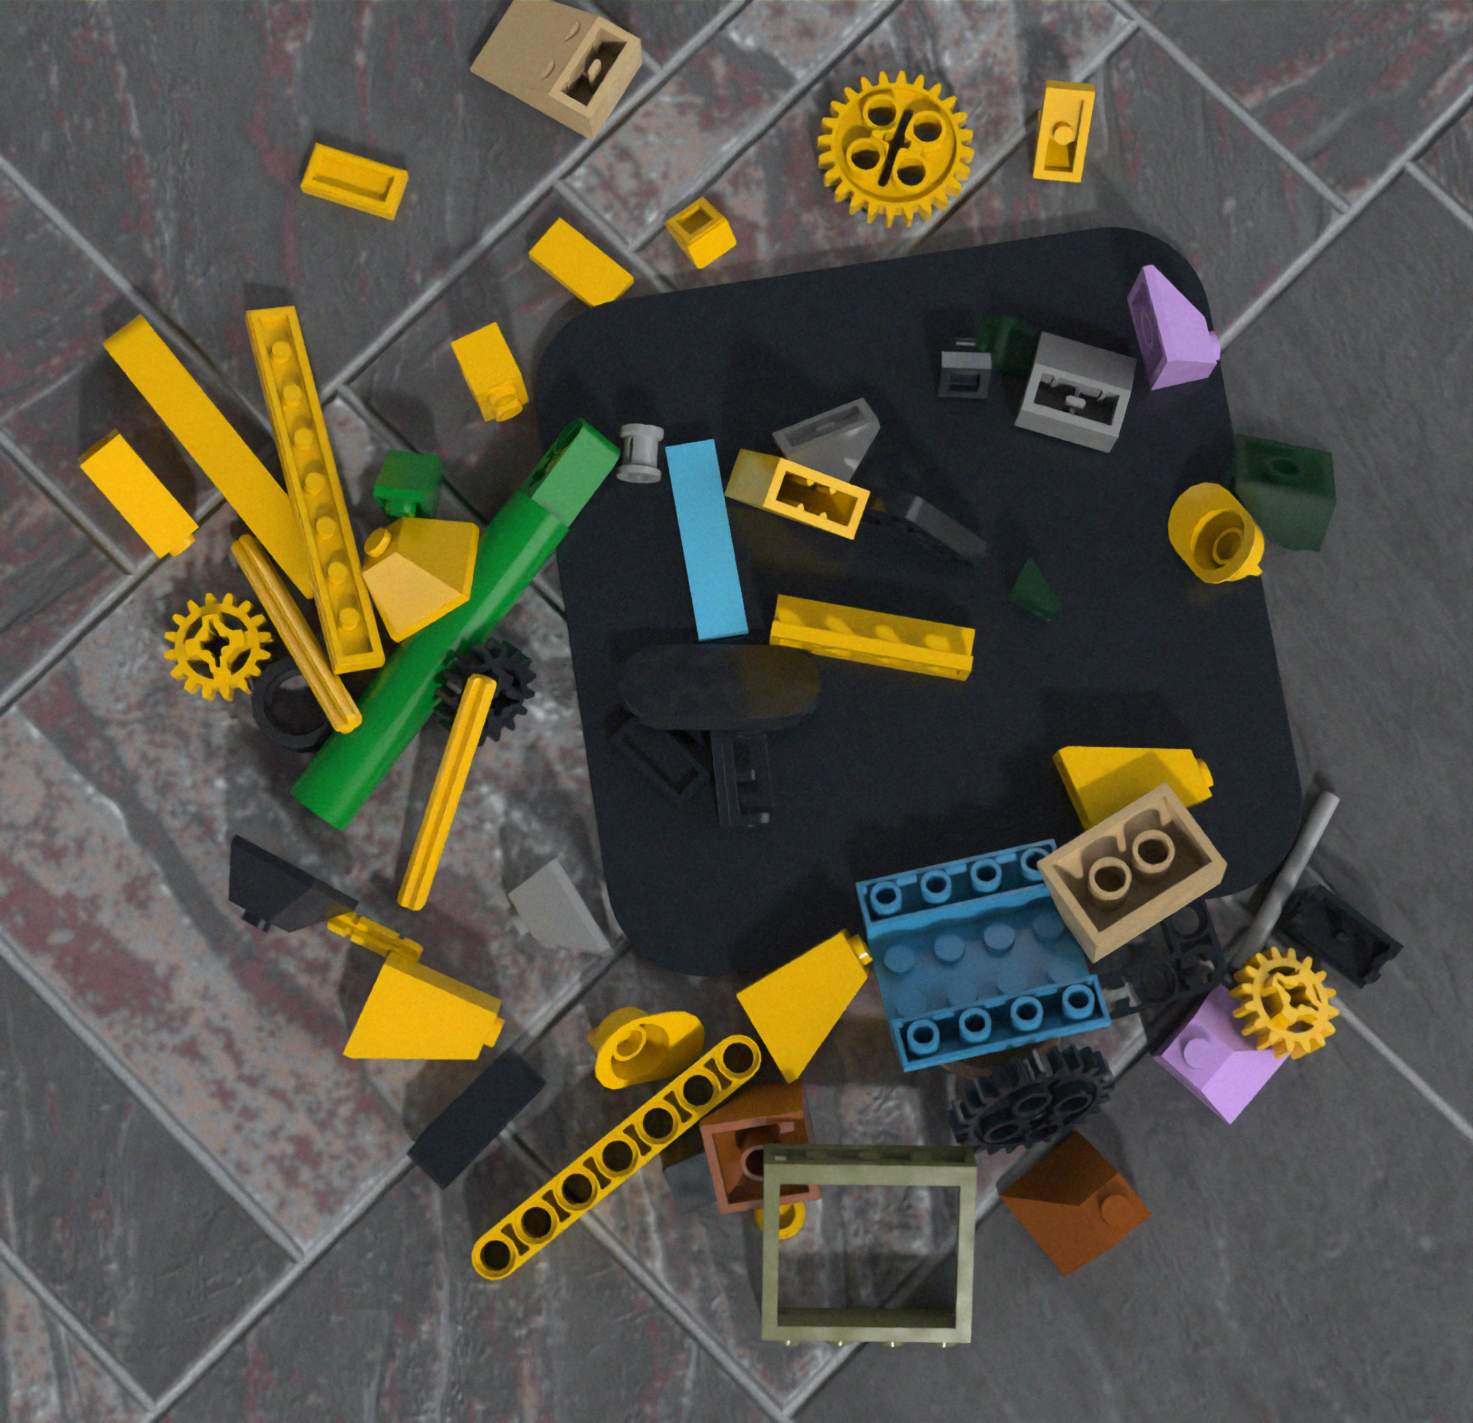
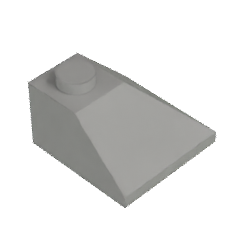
M557 858L547 863L508 894L514 906L506 911L521 936L530 932L533 938L539 942L605 958L615 953L565 868Z

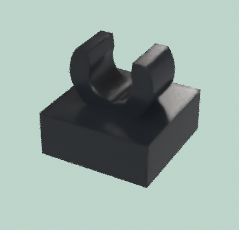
M955 337V352H941L938 374V397L987 398L992 370L991 353L976 352L975 338Z

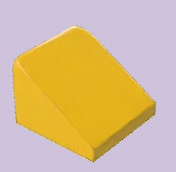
M703 196L664 223L666 229L698 269H703L736 245V239L727 219Z

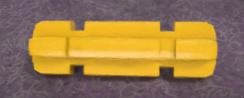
M354 911L331 918L327 922L326 927L328 930L342 937L349 935L351 936L350 941L385 958L388 957L391 951L415 962H419L424 948L421 944L406 937L402 940L399 938L400 934L364 916L358 918V913Z

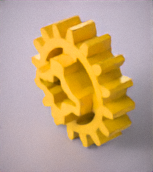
M212 593L206 594L205 606L199 607L195 602L189 600L187 606L190 614L186 618L178 614H174L172 617L175 623L180 626L178 631L165 632L164 638L175 644L174 649L163 653L164 658L169 662L178 663L170 674L177 681L187 678L184 689L192 695L202 686V697L210 702L214 700L217 691H220L226 701H233L234 689L238 687L249 695L252 693L249 680L252 677L258 679L263 673L260 669L261 663H272L275 659L271 653L264 650V646L275 642V637L271 633L261 632L269 623L263 614L255 615L251 618L255 606L248 600L244 601L237 608V598L231 593L225 595L222 604H219ZM225 616L243 622L248 631H243L242 629L232 631ZM202 624L203 626L196 636L190 639L197 627ZM221 636L229 645L222 647V656L218 658L210 649L218 647V639ZM245 656H249L245 665L237 672L236 668ZM191 664H208L214 679L201 676L194 670Z
M1271 947L1265 952L1258 953L1243 962L1245 967L1237 971L1233 976L1240 985L1230 991V997L1240 1001L1241 1007L1232 1011L1233 1017L1245 1018L1247 1025L1241 1031L1242 1034L1247 1036L1255 1033L1258 1036L1256 1048L1259 1051L1272 1045L1274 1058L1277 1059L1290 1054L1292 1059L1295 1060L1323 1047L1326 1044L1324 1038L1334 1034L1336 1030L1328 1020L1339 1015V1010L1328 1003V999L1336 995L1335 989H1324L1321 983L1327 976L1326 972L1323 970L1314 973L1310 969L1312 958L1309 956L1296 961V953L1293 948H1288L1280 953L1276 947Z

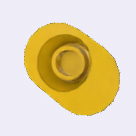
M1204 482L1191 486L1179 496L1171 509L1168 520L1169 539L1175 551L1197 577L1205 583L1219 584L1224 581H1237L1249 574L1259 576L1263 572L1258 565L1264 552L1265 539L1260 527L1253 521L1251 515L1228 490L1219 484Z
M632 1006L619 1008L611 1012L598 1027L588 1031V1041L593 1047L596 1056L594 1064L596 1078L604 1087L615 1090L679 1074L690 1066L701 1053L705 1041L704 1026L695 1015L686 1011H666L650 1014Z

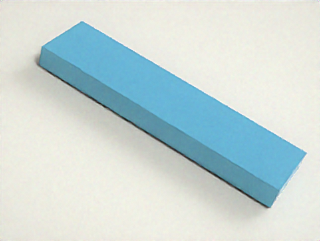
M714 439L665 447L699 642L748 634Z

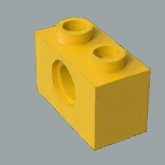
M496 322L450 343L461 373L485 422L494 418L496 421H504L516 416L523 410L522 405L529 402L524 381Z

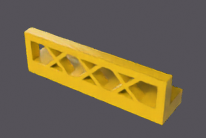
M778 594L770 634V645L785 646L805 653L966 681L972 669L974 656H971L975 629Z

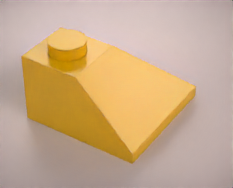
M401 517L386 528L380 527L368 537L364 545L365 557L361 575L391 639L395 642L400 643L470 600L480 528L476 524Z

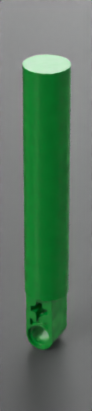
M577 418L562 431L520 489L514 490L479 537L470 600L399 643L383 667H381L355 702L362 715V723L347 734L334 730L288 791L290 795L338 830L344 832L433 714L434 707L443 700L435 694V688L446 685L448 681L442 674L443 670L455 669L457 666L455 655L457 653L465 657L470 655L471 643L477 642L483 647L487 639L492 635L569 532L568 527L612 470L620 455V449L583 418Z

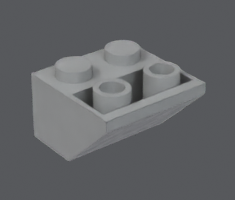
M1042 331L1014 425L1109 453L1120 433L1132 391L1137 359Z

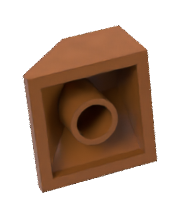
M803 1079L794 1080L789 1084L786 1081L754 1086L700 1121L701 1135L720 1215L763 1208L764 1143L815 1144L813 1123ZM780 1184L779 1206L822 1199L821 1185Z
M1077 1130L999 1194V1197L1064 1277L1111 1249L1152 1215L1117 1170Z

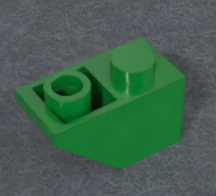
M388 450L374 485L373 496L386 518L392 519V523L401 517L436 520L444 469L437 455Z

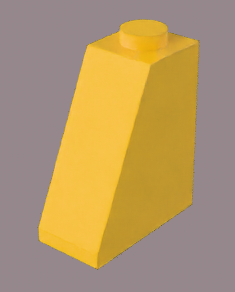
M116 427L77 458L82 470L160 559L168 552L172 557L178 556L196 540L192 534L199 528L195 520Z
M740 448L724 496L853 540L870 491L781 457Z
M1067 746L1058 750L1052 756L1085 832L1165 782L1168 783L1186 809L1212 796L1208 788L1213 786L1211 773L1202 758L1195 759L1191 749Z
M846 928L761 977L736 994L788 1084L800 1076L872 972L868 963L873 961V957L867 945L859 934L851 937Z
M391 951L383 964L343 1055L352 1059L476 1060L483 1044L493 1048L505 1020L497 1017L502 1000Z

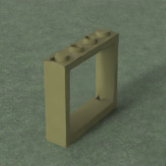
M764 1143L761 1341H773L776 1344L786 1346L795 1345L801 1341H824L833 1346H847L853 1342H877L887 1347L901 1346L905 1342H921L943 1348L954 1346L957 1343H971L977 1164L973 1147ZM780 1184L958 1186L954 1310L779 1308Z

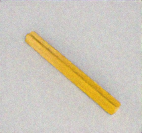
M248 533L241 535L239 540L232 543L231 552L334 730L341 731L344 734L352 732L355 727L362 723L361 713L338 674L333 675L330 660L259 539L252 537Z
M473 674L467 680L397 896L398 904L410 910L419 911L426 903L497 686L495 680L481 674Z

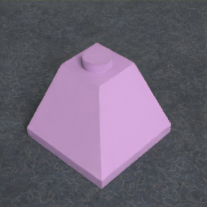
M1153 264L1143 266L1127 297L1150 389L1155 390L1208 378L1217 364L1216 361L1220 359V346L1216 333L1214 331L1208 332L1205 317Z
M1220 984L1218 987L1207 991L1151 1057L1223 1121L1231 1125L1290 1054L1280 1059L1274 1058L1272 1045L1259 1051L1256 1048L1258 1036L1255 1033L1244 1036L1241 1032L1244 1026L1247 1025L1245 1018L1233 1017L1232 1011L1241 1007L1240 1001L1230 997V991Z

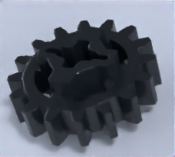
M488 638L484 647L477 642L471 643L470 655L467 657L457 653L455 655L457 663L455 669H444L442 672L443 676L448 679L446 685L435 688V694L443 699L434 707V712L442 717L439 725L449 733L451 732L468 678L473 674H481L495 680L497 686L477 746L482 747L487 736L495 742L499 741L501 729L504 727L513 731L516 728L513 718L517 714L526 715L528 712L526 707L523 706L524 699H529L535 695V691L527 686L536 678V673L528 668L532 663L531 659L508 641L503 640L500 643L494 638Z

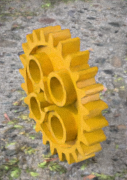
M901 70L897 76L896 83H889L884 71L880 72L878 85L872 86L869 80L862 77L860 79V93L857 94L851 88L845 87L843 92L845 104L832 101L830 103V114L833 118H822L821 130L827 135L818 136L817 149L825 152L818 156V168L830 169L824 175V185L833 186L839 184L834 196L836 203L849 197L851 199L849 214L853 215L863 207L868 210L867 223L869 224L874 221L878 213L884 214L887 228H891L894 217L899 215L902 216L905 225L911 227L913 213L918 212L927 222L931 218V205L933 204L943 212L947 210L949 201L946 194L958 198L962 186L957 180L967 181L971 169L965 163L972 162L974 149L966 145L972 142L973 130L961 129L966 124L967 113L958 112L952 114L957 98L951 96L941 101L939 99L942 87L940 83L934 85L929 91L923 89L924 75L920 74L913 85L906 83L905 72ZM910 112L913 116L906 128L902 148L898 150L887 185L881 187L878 181L884 172L888 151L893 148L903 114ZM881 113L889 116L893 122L886 126H878L872 123L869 117L873 114ZM921 129H928L933 131L938 138L931 142H924L918 139L914 133ZM866 156L873 159L877 165L872 169L864 170L856 167L852 161L857 157ZM905 172H913L922 179V182L918 185L910 186L902 183L898 176Z

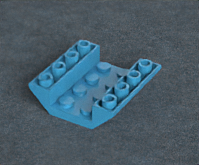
M1054 838L855 883L867 946L873 957V961H871L893 1047L904 1072L1111 1026V1019L1097 974L1089 975L1081 946L1063 922L1037 867L1038 861L1057 850Z

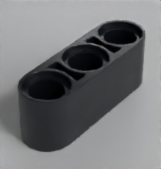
M509 1047L415 1142L406 1155L443 1191L547 1084V1081L512 1047Z

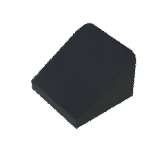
M705 1150L662 1168L682 1216L717 1201Z

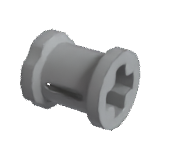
M626 424L620 428V437L624 439L622 466L617 468V478L633 483H654L661 480V471L656 467L658 442L663 439L664 435L662 428L644 424Z

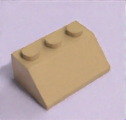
M1165 782L1037 862V867L1063 922L1094 964L1220 884L1227 863L1168 783Z

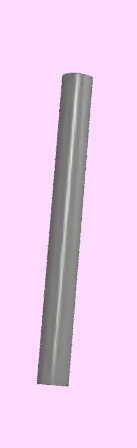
M1327 791L1320 793L1230 965L1234 970L1239 971L1244 968L1243 962L1260 953L1340 801L1334 794Z

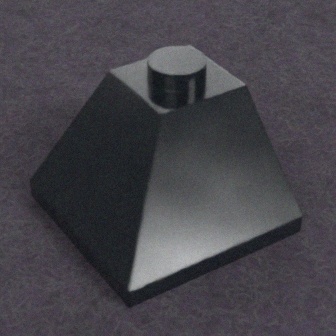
M237 834L231 842L228 900L245 909L241 917L242 920L268 933L272 925L291 933L352 912L359 903L354 898Z

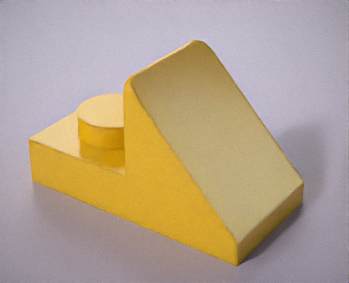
M1046 80L1042 108L1037 114L1033 178L1081 183L1095 98V84Z

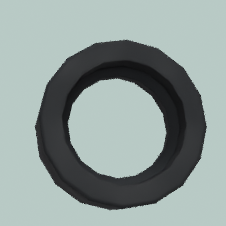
M292 656L283 657L268 665L256 680L251 696L253 718L261 732L281 748L297 753L319 751L334 731L328 717L316 729L310 732L296 733L282 727L273 714L272 701L275 691L289 678L303 675ZM338 674V676L340 677L342 683L344 684L345 688L347 689L348 693L350 694V692H349L348 688L346 687V685H345L343 679H342L341 676Z

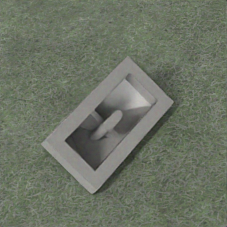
M862 397L774 432L772 435L786 460L849 483L881 427L878 418Z

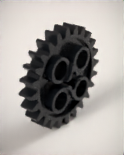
M1072 1044L1062 1052H1059L1057 1045H1055L1042 1055H1039L1037 1050H1032L1028 1058L1019 1059L1014 1056L1010 1059V1063L1003 1068L1000 1066L991 1067L992 1074L988 1077L977 1076L973 1078L976 1086L961 1088L959 1091L962 1097L952 1100L951 1105L953 1109L947 1111L948 1121L957 1144L961 1143V1146H972L974 1154L987 1149L988 1154L993 1155L1002 1148H1005L1006 1153L1009 1154L1019 1145H1024L1026 1150L1031 1149L1035 1142L1044 1141L1048 1143L1058 1133H1070L1069 1126L1072 1124H1085L1087 1122L1085 1115L1099 1113L1101 1111L1099 1104L1109 1102L1110 1097L1108 1093L1115 1091L1113 1084L1115 1079L1106 1058H1103L1100 1051L1093 1053L1090 1046L1078 1051L1076 1045Z

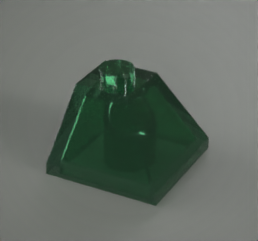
M1236 433L1234 451L1235 492L1268 540L1292 551L1305 549L1320 552L1337 503L1332 452Z

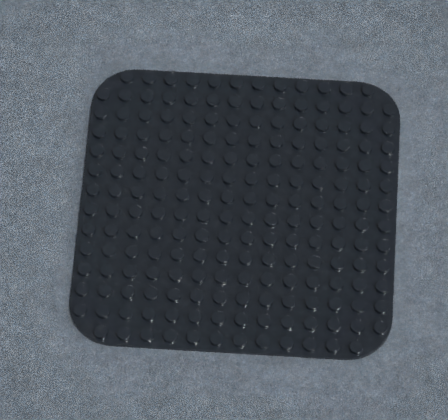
M1122 227L1079 230L605 302L580 313L554 336L540 361L535 381V408L543 457L562 431L577 418H583L620 449V455L616 464L568 527L569 532L556 549L609 901L620 928L630 942L647 958L662 967L684 975L716 977L780 967L844 928L847 929L851 937L859 934L867 945L855 883L1053 838L1057 849L1085 832L1052 758L1058 750L1067 746L1191 749L1195 759L1202 758L1213 780V786L1208 787L1212 796L1197 805L1187 808V810L1227 863L1221 883L1203 894L1205 900L1233 895L1256 885L1272 873L1286 857L1293 845L1301 822L1302 788L1261 574L1259 576L1249 574L1243 579L1224 581L1219 584L1205 583L1195 575L1192 569L1175 551L1169 539L1168 520L1171 509L1179 496L1194 485L1204 482L1221 485L1249 513L1220 359L1216 361L1217 364L1208 378L1151 390L1127 301V297L1143 266L1153 264L1205 317L1208 332L1214 331L1207 295L1198 275L1188 261L1170 245L1150 234ZM1042 331L1137 359L1132 391L1120 433L1109 453L1014 425ZM955 337L975 338L976 352L991 353L992 370L987 398L938 397V374L941 352H955ZM863 397L878 418L881 428L849 483L895 488L917 495L978 536L989 546L981 569L972 571L946 562L896 528L859 524L854 539L851 540L724 496L748 634L699 642L665 447L714 439L723 493H725L740 448L785 459L775 443L772 433ZM623 425H654L664 430L663 439L658 442L656 468L661 471L660 481L654 483H633L617 478V468L622 466L624 439L620 437V428ZM778 594L975 629L971 656H974L972 669L966 681L801 652L815 664L821 678L820 700L817 708L811 715L809 711L801 717L800 723L786 729L766 730L776 826L720 832L715 775L678 811L607 740L632 715L630 710L628 714L621 706L618 690L620 670L630 657L643 649L665 644L770 645V634ZM670 730L714 773L710 730Z

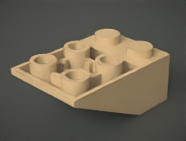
M514 0L470 67V71L594 141L642 65L641 40L596 14L551 0Z

